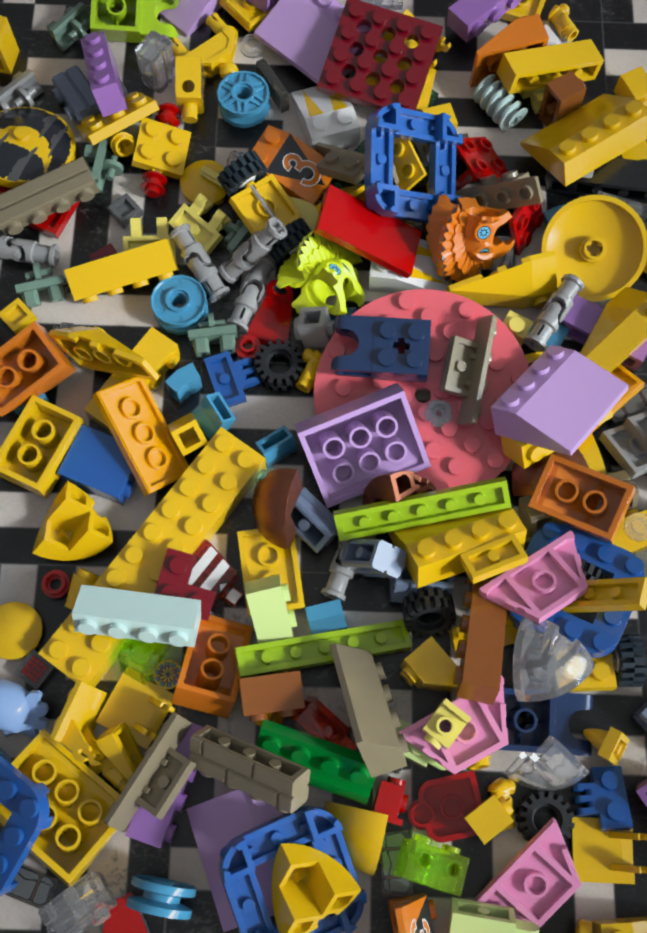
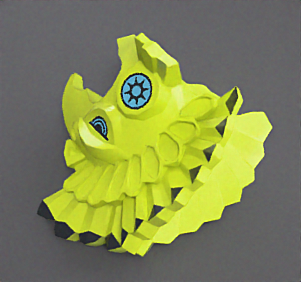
M312 231L303 237L302 242L299 243L297 253L292 254L280 266L276 286L280 289L288 285L293 288L301 287V295L291 304L298 314H300V309L303 307L327 306L329 314L335 316L346 315V301H354L358 307H362L365 302L364 291L357 281L359 278L356 267H353L355 264L362 263L364 257ZM329 296H336V304L327 305L326 299Z

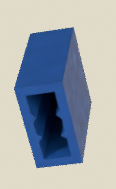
M82 424L57 474L65 482L69 481L81 489L123 506L125 500H129L134 493V482L136 479L114 437Z

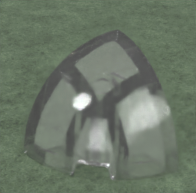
M523 617L517 632L513 652V684L517 701L536 702L548 700L576 688L591 674L595 667L587 649L579 640L575 639L572 642L559 633L560 627L555 623L544 620L538 624Z
M550 735L531 757L522 752L503 774L518 785L528 789L557 791L578 783L587 776L589 771L564 745Z

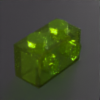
M134 639L131 643L126 642L118 654V658H120V671L146 686L159 662L162 661L172 644L146 643Z
M415 834L414 839L403 838L393 876L446 894L461 897L470 858L459 855L461 849L447 844H442V848L432 846V839Z

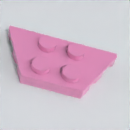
M570 530L529 556L527 563L510 569L479 588V595L537 624L560 611L587 593L588 589L585 574L581 569L580 555L577 554L574 533Z
M501 675L500 691L493 705L462 698L452 702L470 716L471 720L466 724L449 749L441 746L437 750L424 739L426 733L421 729L432 714L398 733H403L406 741L452 774L462 771L508 745L503 676ZM442 720L439 728L442 732H448L451 725L449 721Z
M552 817L472 901L512 907L515 910L516 919L531 921L541 927L581 886L579 876L557 821Z

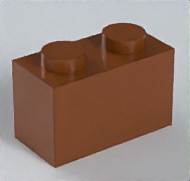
M573 71L546 84L538 116L546 127L582 106L587 88Z
M300 671L238 679L242 716H249L250 722L267 720V713L279 712L280 718L298 715L297 709L305 708Z

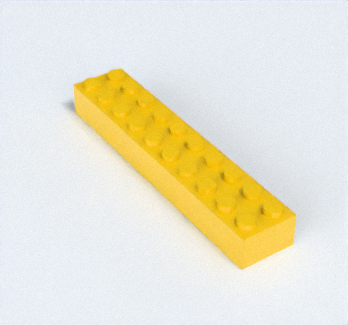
M220 427L93 586L154 594L167 548L189 553L197 558L267 469L266 458ZM71 612L38 654L75 683L79 680L96 687L133 639H116L111 636L85 635L81 632H74Z

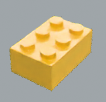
M32 395L0 448V477L48 499L60 478L57 472L81 425H86L83 419Z

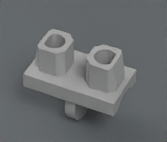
M27 69L24 73L19 71L13 76L11 83L5 87L0 86V106L3 110L24 107L25 105L31 108L35 105L33 99L44 90L37 82L32 70Z

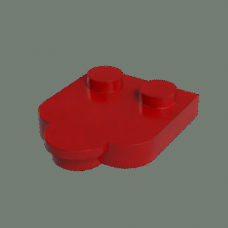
M474 770L428 780L422 784L418 793L419 799L413 801L408 808V820L413 827L419 830H426L429 837L438 843L477 835L464 818V816L482 803Z

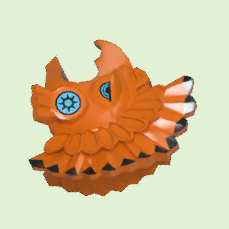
M446 194L439 195L437 203L432 207V213L428 215L429 222L426 225L428 232L426 240L429 243L428 250L432 254V262L436 265L435 272L438 273L437 275L441 276L445 281L450 280V283L454 284L479 275L481 268L483 270L489 268L493 264V260L506 255L513 247L515 240L511 238L503 242L494 234L499 226L512 218L509 211L479 206L476 198L458 197V204H453Z

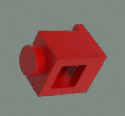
M388 776L387 781L380 780L372 811L387 814V822L402 826L403 820L398 819L399 812H405L408 795L404 794L406 781Z

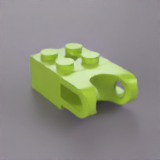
M91 0V33L104 31L108 41L167 45L172 40L176 44L173 41V38H178L175 27L171 24L160 22L157 17L163 10L178 7L180 0Z

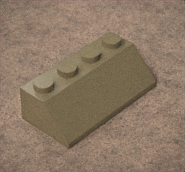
M337 643L330 645L355 741L371 778L406 767L407 762L404 753L409 752V748L404 734H398L396 730L397 727L401 726L396 709L390 710L388 704L394 701L388 684L383 686L381 681L386 679L381 661L375 663L370 651Z

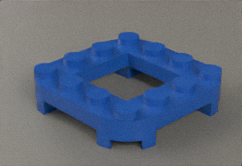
M392 103L375 110L367 116L365 127L364 188L366 206L369 210L375 211L384 217L428 223V215L432 213V207L437 203L439 195L446 194L451 203L458 204V197L462 198V196L455 195L456 146L463 144L462 133L457 134L454 125L449 120L451 118L450 115L446 113L438 115L402 108L401 103ZM394 137L429 144V194L399 189V186L393 185Z
M546 523L533 535L525 551L529 557L571 530L575 536L574 542L580 559L586 560L587 564H594L595 568L602 570L601 573H604V575L612 579L645 577L643 561L631 552L564 524ZM507 609V614L513 622V626L519 631L523 632L526 629L579 653L578 658L584 660L600 658L612 653L617 647L632 611L598 612L593 624L560 610L540 624H537Z
M1 755L0 803L10 810L12 814L0 833V897L11 892L17 886L18 882L14 878L43 829L50 828L53 821V816H49L50 807L46 794L50 791L44 783L35 784Z
M302 806L292 814H283L237 835L221 849L219 854V875L239 933H279L277 925H273L255 874V867L275 858L281 843L303 845L309 842L312 848L329 855L339 862L353 876L360 887L341 832L344 829L339 820L332 814L318 806ZM361 888L358 896L340 914H328L325 918L318 921V928L309 933H352L357 928L356 923L362 915L364 904L367 903L365 890Z

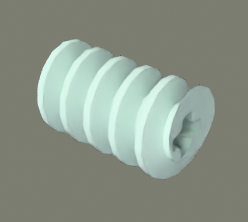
M491 74L479 83L474 92L473 99L476 103H480L481 109L486 110L487 115L492 117L494 123L499 124L501 130H509L526 116L528 109L524 107L519 110L522 105L521 101H516L512 104L515 95L510 94L506 96L508 93L505 87L501 88V80L494 82L496 75Z

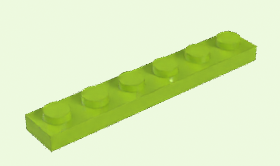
M505 477L411 495L398 502L386 500L333 511L339 541L341 542L511 508L507 480Z
M402 619L235 647L234 653L239 679L332 664L334 659L330 645L335 643L370 651L372 656L410 650L413 646Z

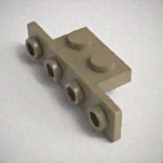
M321 142L315 145L316 151L324 156L316 165L319 174L355 185L365 177V154ZM393 164V185H397L399 179L396 167Z
M517 170L506 172L499 178H496V174L485 176L480 179L481 183L476 186L455 191L456 196L476 198L479 206L496 209H511L543 202L538 177H530L529 172L518 174Z
M489 315L478 319L474 342L456 335L449 338L439 390L462 398L458 419L459 425L476 424L481 415L480 405L487 385L486 374L492 359L491 348L497 333V316Z
M173 712L170 718L163 724L161 732L152 746L146 751L140 765L134 774L129 777L118 799L111 805L109 813L104 819V823L107 826L123 832L140 806L156 818L161 820L164 818L197 765L176 751L191 727L192 723Z

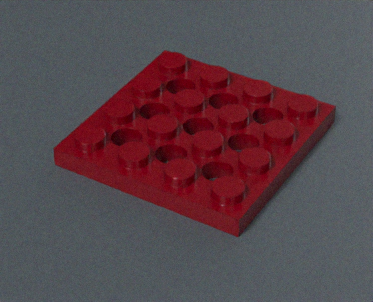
M347 0L317 84V91L375 110L392 103H401L402 108L416 110L443 26L360 0ZM360 25H367L371 30L368 33H361L357 28ZM389 32L394 35V39L386 41L381 35ZM407 40H415L418 46L416 48H409L405 45V42ZM353 47H359L363 53L355 56L349 50ZM381 54L387 60L384 63H377L373 57ZM400 62H407L411 68L403 71L397 65ZM346 69H351L355 72V76L345 78L342 72ZM368 77H376L379 83L371 86L367 84L366 79ZM399 84L402 86L403 91L401 93H394L390 90V86Z

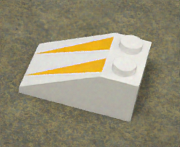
M317 86L291 92V98L309 147L316 151L315 145L318 142L343 149L359 145L361 127L350 101L318 92Z
M420 239L412 275L408 278L371 261L369 291L396 293L414 289L446 291L449 280L445 281L441 276L437 275L438 273L435 272L436 265L432 262V254L428 250L429 243L426 240Z

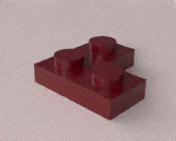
M167 548L154 594L201 600V620L208 621L216 592L188 584L196 556Z

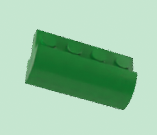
M269 720L263 721L256 746L310 769L309 786L363 805L367 804L376 777L371 778L360 752Z

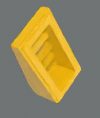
M124 722L107 729L94 741L102 753L127 780L134 774L144 758Z

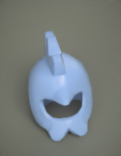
M0 678V730L4 732L5 737L12 733L22 732L25 736L35 738L39 734V730L45 729L49 724V720L45 717L49 711V706L40 700L43 697L40 690L29 692L24 686L14 681Z

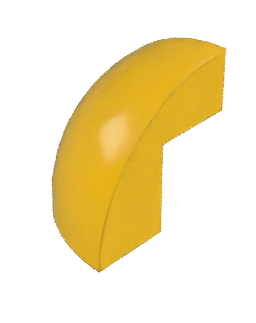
M67 481L43 520L32 553L43 558L60 561L80 560L94 556L113 543L111 526L107 517L98 516L93 509L95 501L82 489Z
M325 801L324 810L338 819L344 829L341 832L354 869L363 874L374 876L381 853L388 815Z
M281 843L274 860L271 886L273 911L279 933H309L317 929L320 919L325 918L328 914H340L358 896L361 888L353 876L329 855L309 846Z

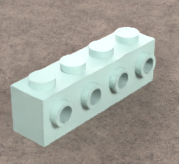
M81 585L72 611L74 632H81L85 635L111 636L116 639L141 640L146 643L172 644L176 647H195L201 621V600Z

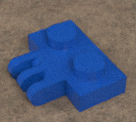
M229 351L204 358L214 392H220L228 407L247 402L243 390L260 383L257 376L251 377L256 374L255 367L247 368L253 365L252 359L245 358L233 362Z
M621 766L591 767L589 770L591 783H576L572 785L573 792H585L586 794L575 796V804L588 805L587 808L576 809L577 816H597L600 832L631 830L633 823Z

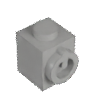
M327 306L303 307L300 309L299 317H296L294 320L296 340H302L305 349L325 348L336 332L334 320H331Z

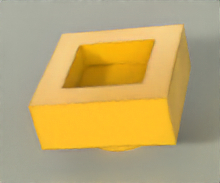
M19 298L0 311V319L15 335L32 322L38 320L34 313Z

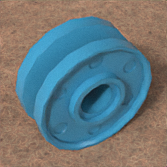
M244 70L227 75L219 83L217 90L219 109L225 122L234 127L250 128L262 123L268 116L270 111V94L268 84L263 77L255 72Z
M173 275L171 278L161 280L153 289L150 297L154 317L159 327L167 333L186 335L188 330L199 329L198 322H205L209 313L205 290L197 280L189 276ZM178 303H184L182 307H175Z
M133 875L131 884L144 890L143 895L129 896L126 903L128 908L159 917L181 920L191 919L193 909L181 904L180 900L181 898H194L197 887L161 877Z

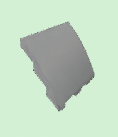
M646 411L628 417L623 425L602 432L598 438L622 469L627 472L631 480L647 473Z

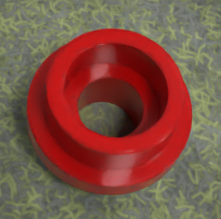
M243 335L236 341L235 352L241 359L251 358L254 360L257 351L260 352L261 342L254 335ZM245 344L253 345L251 349L243 348Z
M61 570L49 571L42 578L41 589L49 598H61L69 591L70 578ZM60 580L61 586L56 590L52 589L53 582Z

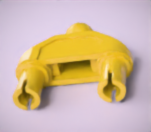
M212 13V16L209 15L206 19V25L216 35L192 51H188L178 38H173L176 45L172 40L168 42L166 49L175 58L176 56H201L205 77H214L220 73L221 78L224 79L227 75L239 71L233 63L238 42V31L233 26L227 25L217 13Z

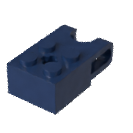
M339 315L335 318L334 328L339 335L353 338L358 343V347L351 355L336 356L331 362L332 373L339 376L366 377L376 380L426 383L429 365L431 320ZM398 346L405 348L404 354L398 353Z
M503 688L504 704H506L508 745L499 750L576 756L592 755L591 742L575 738L570 732L568 725L570 716L575 711L592 709V695ZM519 714L524 716V723L517 724Z

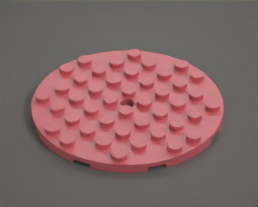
M414 289L388 294L364 305L352 315L431 320L426 383L335 375L331 372L332 360L336 356L351 355L358 347V343L353 338L342 336L335 332L325 347L316 371L314 382L315 416L398 383L406 394L431 467L418 471L415 474L431 481L436 490L495 479L500 475L512 459L503 454L501 436L495 434L491 406L529 368L521 346L508 327L497 317V333L491 348L492 359L486 374L487 385L480 405L481 415L476 424L462 426L458 424L462 398L439 390L449 338L456 335L474 342L478 319L494 314L466 297L434 289ZM398 346V353L404 354L405 348ZM427 389L431 395L430 400L425 403L419 402L415 397L416 391Z

